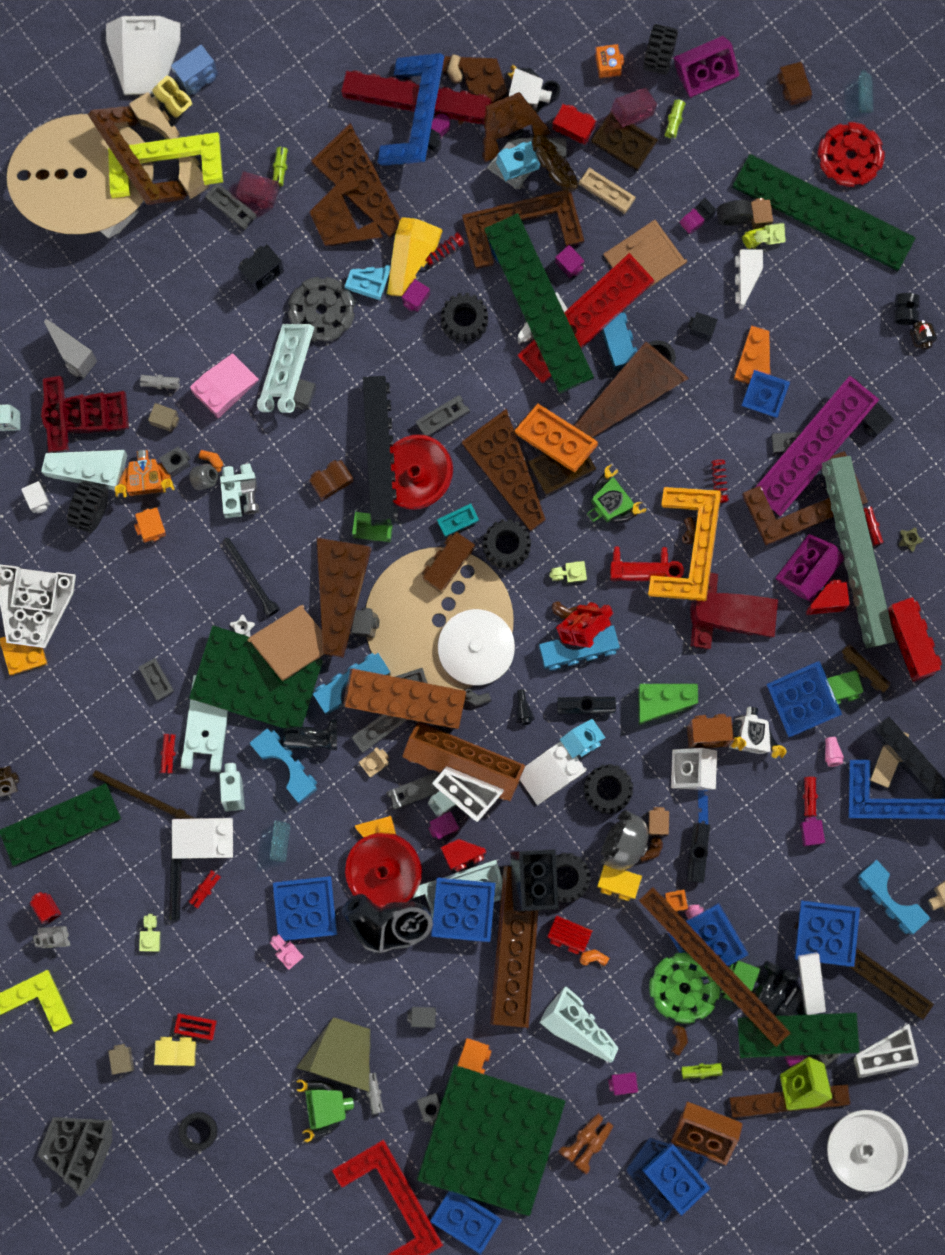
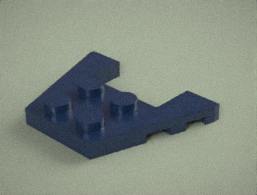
M649 1137L626 1171L659 1219L664 1222L674 1207L657 1195L659 1189L642 1170L669 1144ZM676 1147L697 1173L700 1172L709 1159L706 1156Z

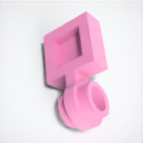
M279 934L276 937H272L270 943L278 951L275 955L288 970L303 958V955L290 941L286 944Z

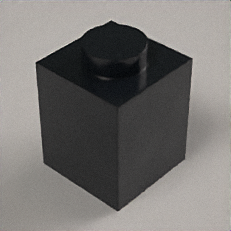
M696 312L695 318L691 317L687 326L691 328L689 335L711 341L718 319Z

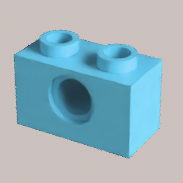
M532 141L528 143L522 142L514 148H506L498 153L496 163L505 181L539 169L540 162L535 155L536 152L533 151Z
M591 719L569 731L560 738V741L571 757L575 758L578 755L583 757L590 751L596 750L601 746L599 742L605 736L594 720Z

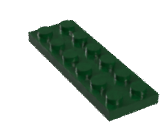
M105 783L0 829V836L12 865L16 866L115 823L122 818L109 787Z
M857 1013L776 1016L791 1032L777 1046L765 1036L749 1017L737 1018L740 1058L860 1053Z

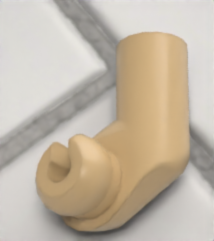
M452 55L447 73L451 81L457 84L462 80V74L458 68L460 57Z

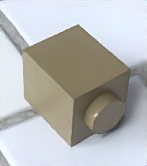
M155 403L148 421L152 426L172 432L173 428L177 427L180 418L176 410Z
M125 1044L113 1046L114 1050L109 1051L112 1074L134 1071L131 1047L125 1048Z

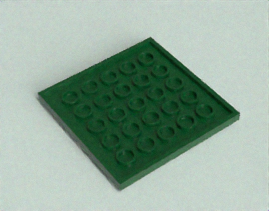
M453 1064L416 1180L530 1216L566 1100Z

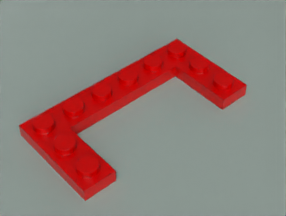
M384 1140L332 1170L342 1188L377 1168L416 1237L387 1255H428L443 1246Z

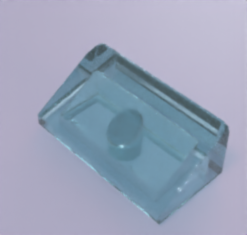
M862 70L858 77L859 111L873 112V78L865 70Z
M274 822L270 851L271 861L286 862L290 834L289 823Z

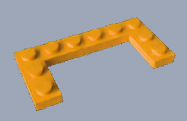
M664 487L661 504L663 508L698 510L689 579L651 576L648 592L650 597L706 601L721 491Z

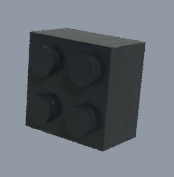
M268 244L264 247H258L254 251V255L249 259H243L238 267L241 279L255 295L284 273L281 259Z

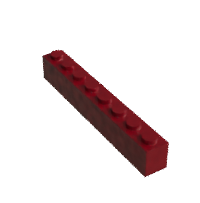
M352 70V72L346 71L341 92L344 99L415 112L420 85L410 80L404 82L394 77L383 78L377 74L367 75L360 71ZM447 87L438 88L433 116L444 114L449 119L484 125L485 107L492 104L491 98L484 94L472 95L467 91L456 92Z

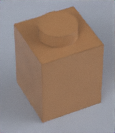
M759 198L751 202L753 218L751 219L752 228L758 229L765 225H771L773 223L770 199L764 200Z
M653 807V810L648 812V835H669V811H665L664 807Z

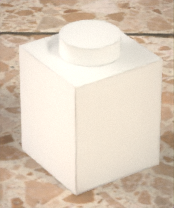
M39 481L21 489L33 513H42L48 509L47 507L51 506Z

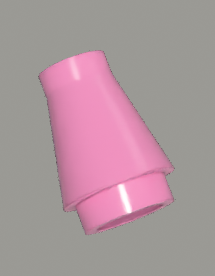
M826 738L825 762H827L829 767L842 765L844 756L838 745L837 738Z

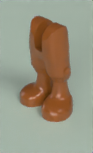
M599 1113L582 1130L578 1131L577 1141L570 1147L563 1146L558 1150L559 1154L565 1159L573 1162L582 1147L588 1144L584 1153L574 1162V1166L586 1175L590 1171L589 1162L592 1155L602 1150V1145L614 1127L610 1122H607L600 1132L597 1133L595 1129L599 1127L604 1118Z

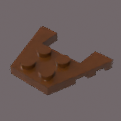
M444 56L442 67L444 75L448 74L447 69L451 56ZM460 57L458 68L463 71L470 94L487 95L491 98L492 103L507 95L497 58ZM457 120L459 125L465 123L464 121Z
M520 92L485 107V138H483L484 152H482L485 162L498 155L497 139L530 125L533 136L551 134L549 128Z
M352 171L346 174L309 211L325 246L383 238L376 221L358 229L348 209L343 195L360 187Z

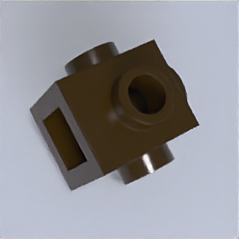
M11 766L1 767L0 797L18 792L17 783H20L17 772L13 773Z

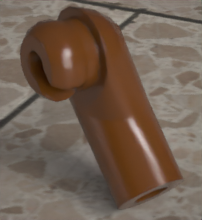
M692 517L683 520L687 531L682 536V542L686 545L694 543L696 531L695 522Z
M676 1025L673 1027L672 1033L676 1036L677 1042L671 1051L680 1056L688 1043V1037L685 1028Z

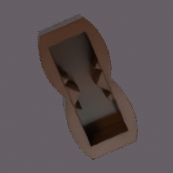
M802 62L780 67L777 79L778 83L783 85L784 90L782 93L784 100L788 101L790 106L811 100L812 91Z
M334 460L327 465V469L323 471L317 470L311 474L309 482L320 500L324 501L353 483L354 479L342 460L338 462Z

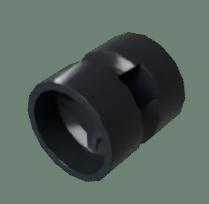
M900 293L895 296V307L897 310L894 311V323L913 325L919 322V311L916 310L920 304L919 295Z

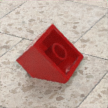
M841 580L830 581V584L826 585L806 610V615L844 612L850 605L847 582L841 583Z

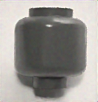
M202 464L191 469L189 479L195 489L205 490L215 486L218 473L210 464Z

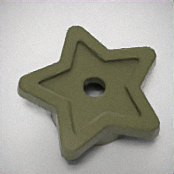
M915 527L910 531H900L903 539L899 546H907L913 552L915 551L916 544L923 542V539L918 536L917 528Z

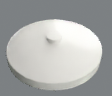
M473 609L463 611L452 617L440 633L438 641L440 662L453 679L465 685L483 686L497 681L509 669L514 657L515 644L510 628L503 619L486 610Z
M860 1110L846 1115L834 1126L828 1139L827 1155L832 1170L842 1182L856 1190L869 1192L884 1189L900 1177L907 1163L908 1146L903 1131L893 1119L877 1111Z

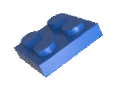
M754 369L742 406L778 418L790 381Z

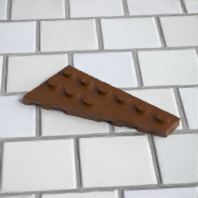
M350 123L311 160V163L334 185L352 171L360 187L345 194V196L372 222L376 221L378 227L391 238L396 233L401 218Z
M645 341L574 427L588 436L594 437L689 378Z
M505 409L463 440L461 444L531 532L545 522L546 519L508 411Z
M317 538L323 653L325 655L344 658L372 549L370 546Z

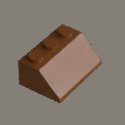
M687 1101L671 1143L727 1165L739 1141L743 1123Z

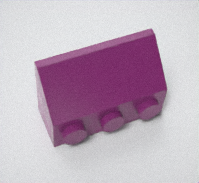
M724 36L673 57L677 74L689 97L740 76L732 43Z
M809 534L775 579L798 597L812 602L842 563L844 556L834 544Z

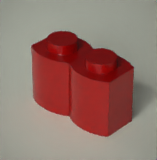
M39 892L31 897L30 905L42 924H49L62 916L50 894Z

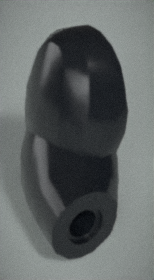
M357 894L350 898L342 909L343 916L366 950L380 954L392 949L407 948L422 941L431 932L433 926L430 911L424 905L416 902H392L381 908L366 895Z

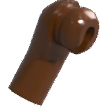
M556 601L552 604V611L561 619H566L572 612L577 611V606L566 608L561 605V602Z
M655 837L651 840L649 849L640 858L641 862L657 858L663 848V842L660 838Z

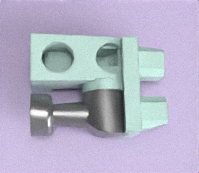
M250 464L240 465L241 474L234 475L233 467H223L220 480L225 518L242 516L240 496L246 497L245 514L260 512L259 505L255 503V493L257 491L256 476Z

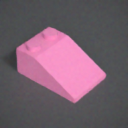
M232 353L204 373L190 386V389L219 419L259 379Z

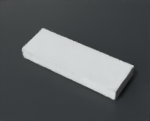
M819 954L798 956L805 1014L826 1012Z

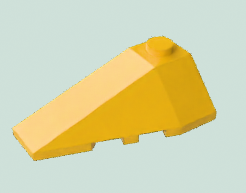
M401 217L395 234L387 294L401 297L404 295L413 280L416 279V273L420 267H424L427 263L425 260L430 252H434L437 248L443 231L441 228L418 219Z

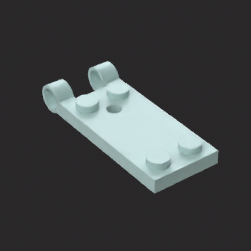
M282 324L261 397L257 402L260 412L273 411L275 406L273 397H281L278 401L280 412H293L295 408L293 397L314 327L312 325Z
M193 675L192 688L196 679V675ZM190 700L181 768L192 769L194 753L212 755L210 771L221 772L228 711ZM205 730L209 732V736L206 738L202 736V732Z
M496 860L443 877L495 883L494 902L501 900L503 879ZM437 880L420 885L412 898L414 899L422 895L426 896L432 920Z

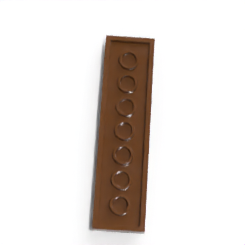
M504 866L490 1024L529 1028L539 910L513 911L511 867Z

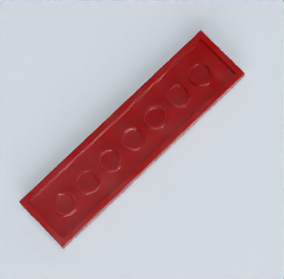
M630 253L564 312L581 349L655 282L651 275ZM534 339L517 356L544 383L551 377V374Z

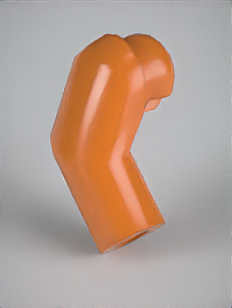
M200 451L199 459L209 461L217 472L222 470L223 461L217 453Z

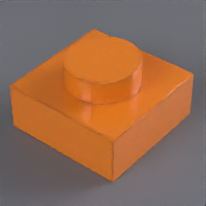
M685 890L665 893L666 901L676 911L688 909Z

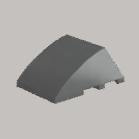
M52 1118L38 1156L53 1171H56L63 1178V1181L69 1184L79 1196H82L98 1178L112 1143V1120Z

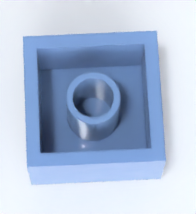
M199 45L171 65L175 80L188 96L196 94L202 86L212 83L218 76L214 60L202 45Z

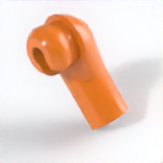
M593 949L582 953L579 961L584 966L593 961H597L605 966L610 958Z

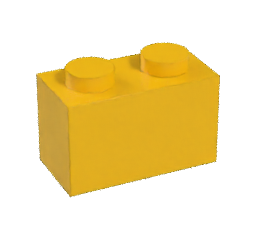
M604 865L597 888L601 889V893L607 895L615 893L619 895L620 899L630 901V899H635L642 876L625 870H615Z

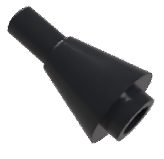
M520 689L517 690L519 702L516 722L526 726L530 725L535 720V717L526 701L525 690Z

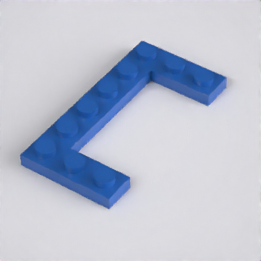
M441 53L397 58L394 76L397 78L421 76L410 141L409 143L380 145L377 163L381 166L425 162L444 55Z
M850 760V819H945V799H870V760Z

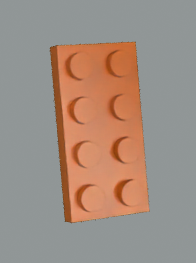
M540 404L533 408L515 430L517 436L573 472L578 470L598 446V441Z

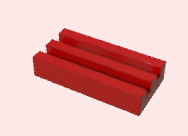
M178 1013L174 1033L213 1040L217 1021ZM181 1018L210 1023L212 1026L210 1028L181 1022ZM184 1026L209 1031L210 1035L179 1030V1027Z

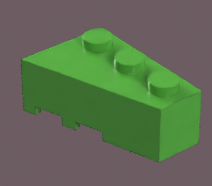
M639 684V725L695 707L698 704V684Z

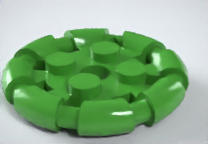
M676 953L673 957H666L655 967V973L650 978V996L655 1001L656 1009L663 1016L675 1019V1022L693 1023L699 1018L701 1020L714 1010L716 999H719L720 987L688 953ZM678 963L679 966H680V969H677V970L674 971V968H673L672 965ZM690 964L698 966L697 970L689 968ZM662 975L668 977L666 982L660 980ZM707 976L709 982L704 984L702 977ZM681 983H688L690 991L687 993L680 990ZM665 992L667 998L662 1000L660 993ZM704 993L709 995L708 1000L702 999ZM673 1005L681 1007L679 1013L672 1010ZM696 1005L697 1011L691 1012L690 1008Z

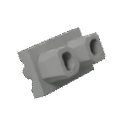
M66 926L37 929L38 934L33 936L35 947L54 948L70 945V941L67 939L69 933Z

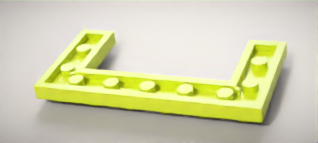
M219 132L129 145L140 163L201 155L204 184L223 182ZM108 148L110 195L112 198L130 196V179L110 148Z
M49 970L0 993V1015L38 997L54 1032L73 1024Z

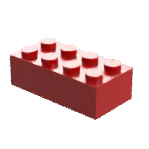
M913 597L892 604L888 608L893 633L912 682L935 675L941 670L942 662L939 655H936L934 652V641L927 634V623L925 619H921L919 613L921 612L920 605L917 601H914Z

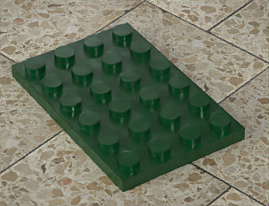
M213 625L189 699L282 729L296 726L302 727L323 660H314L282 681L254 645L247 641L249 639L248 636Z

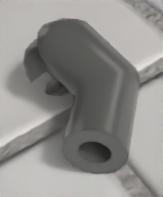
M472 689L464 690L466 691L465 701L476 707L492 702L489 692L479 696L472 692Z

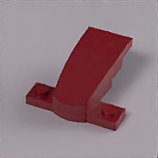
M62 376L43 378L44 402L41 417L43 425L47 430L49 453L69 451L68 433H99L129 429L125 391L108 394L101 392L87 396L81 394L65 398Z
M710 573L706 601L692 600L690 616L693 626L690 647L711 649L713 628L747 635L775 637L778 599L717 593L718 574Z

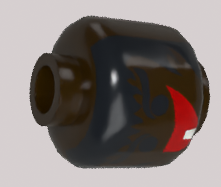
M926 320L913 324L910 335L914 346L921 347L922 350L933 347L932 343L937 340L933 324L927 323Z

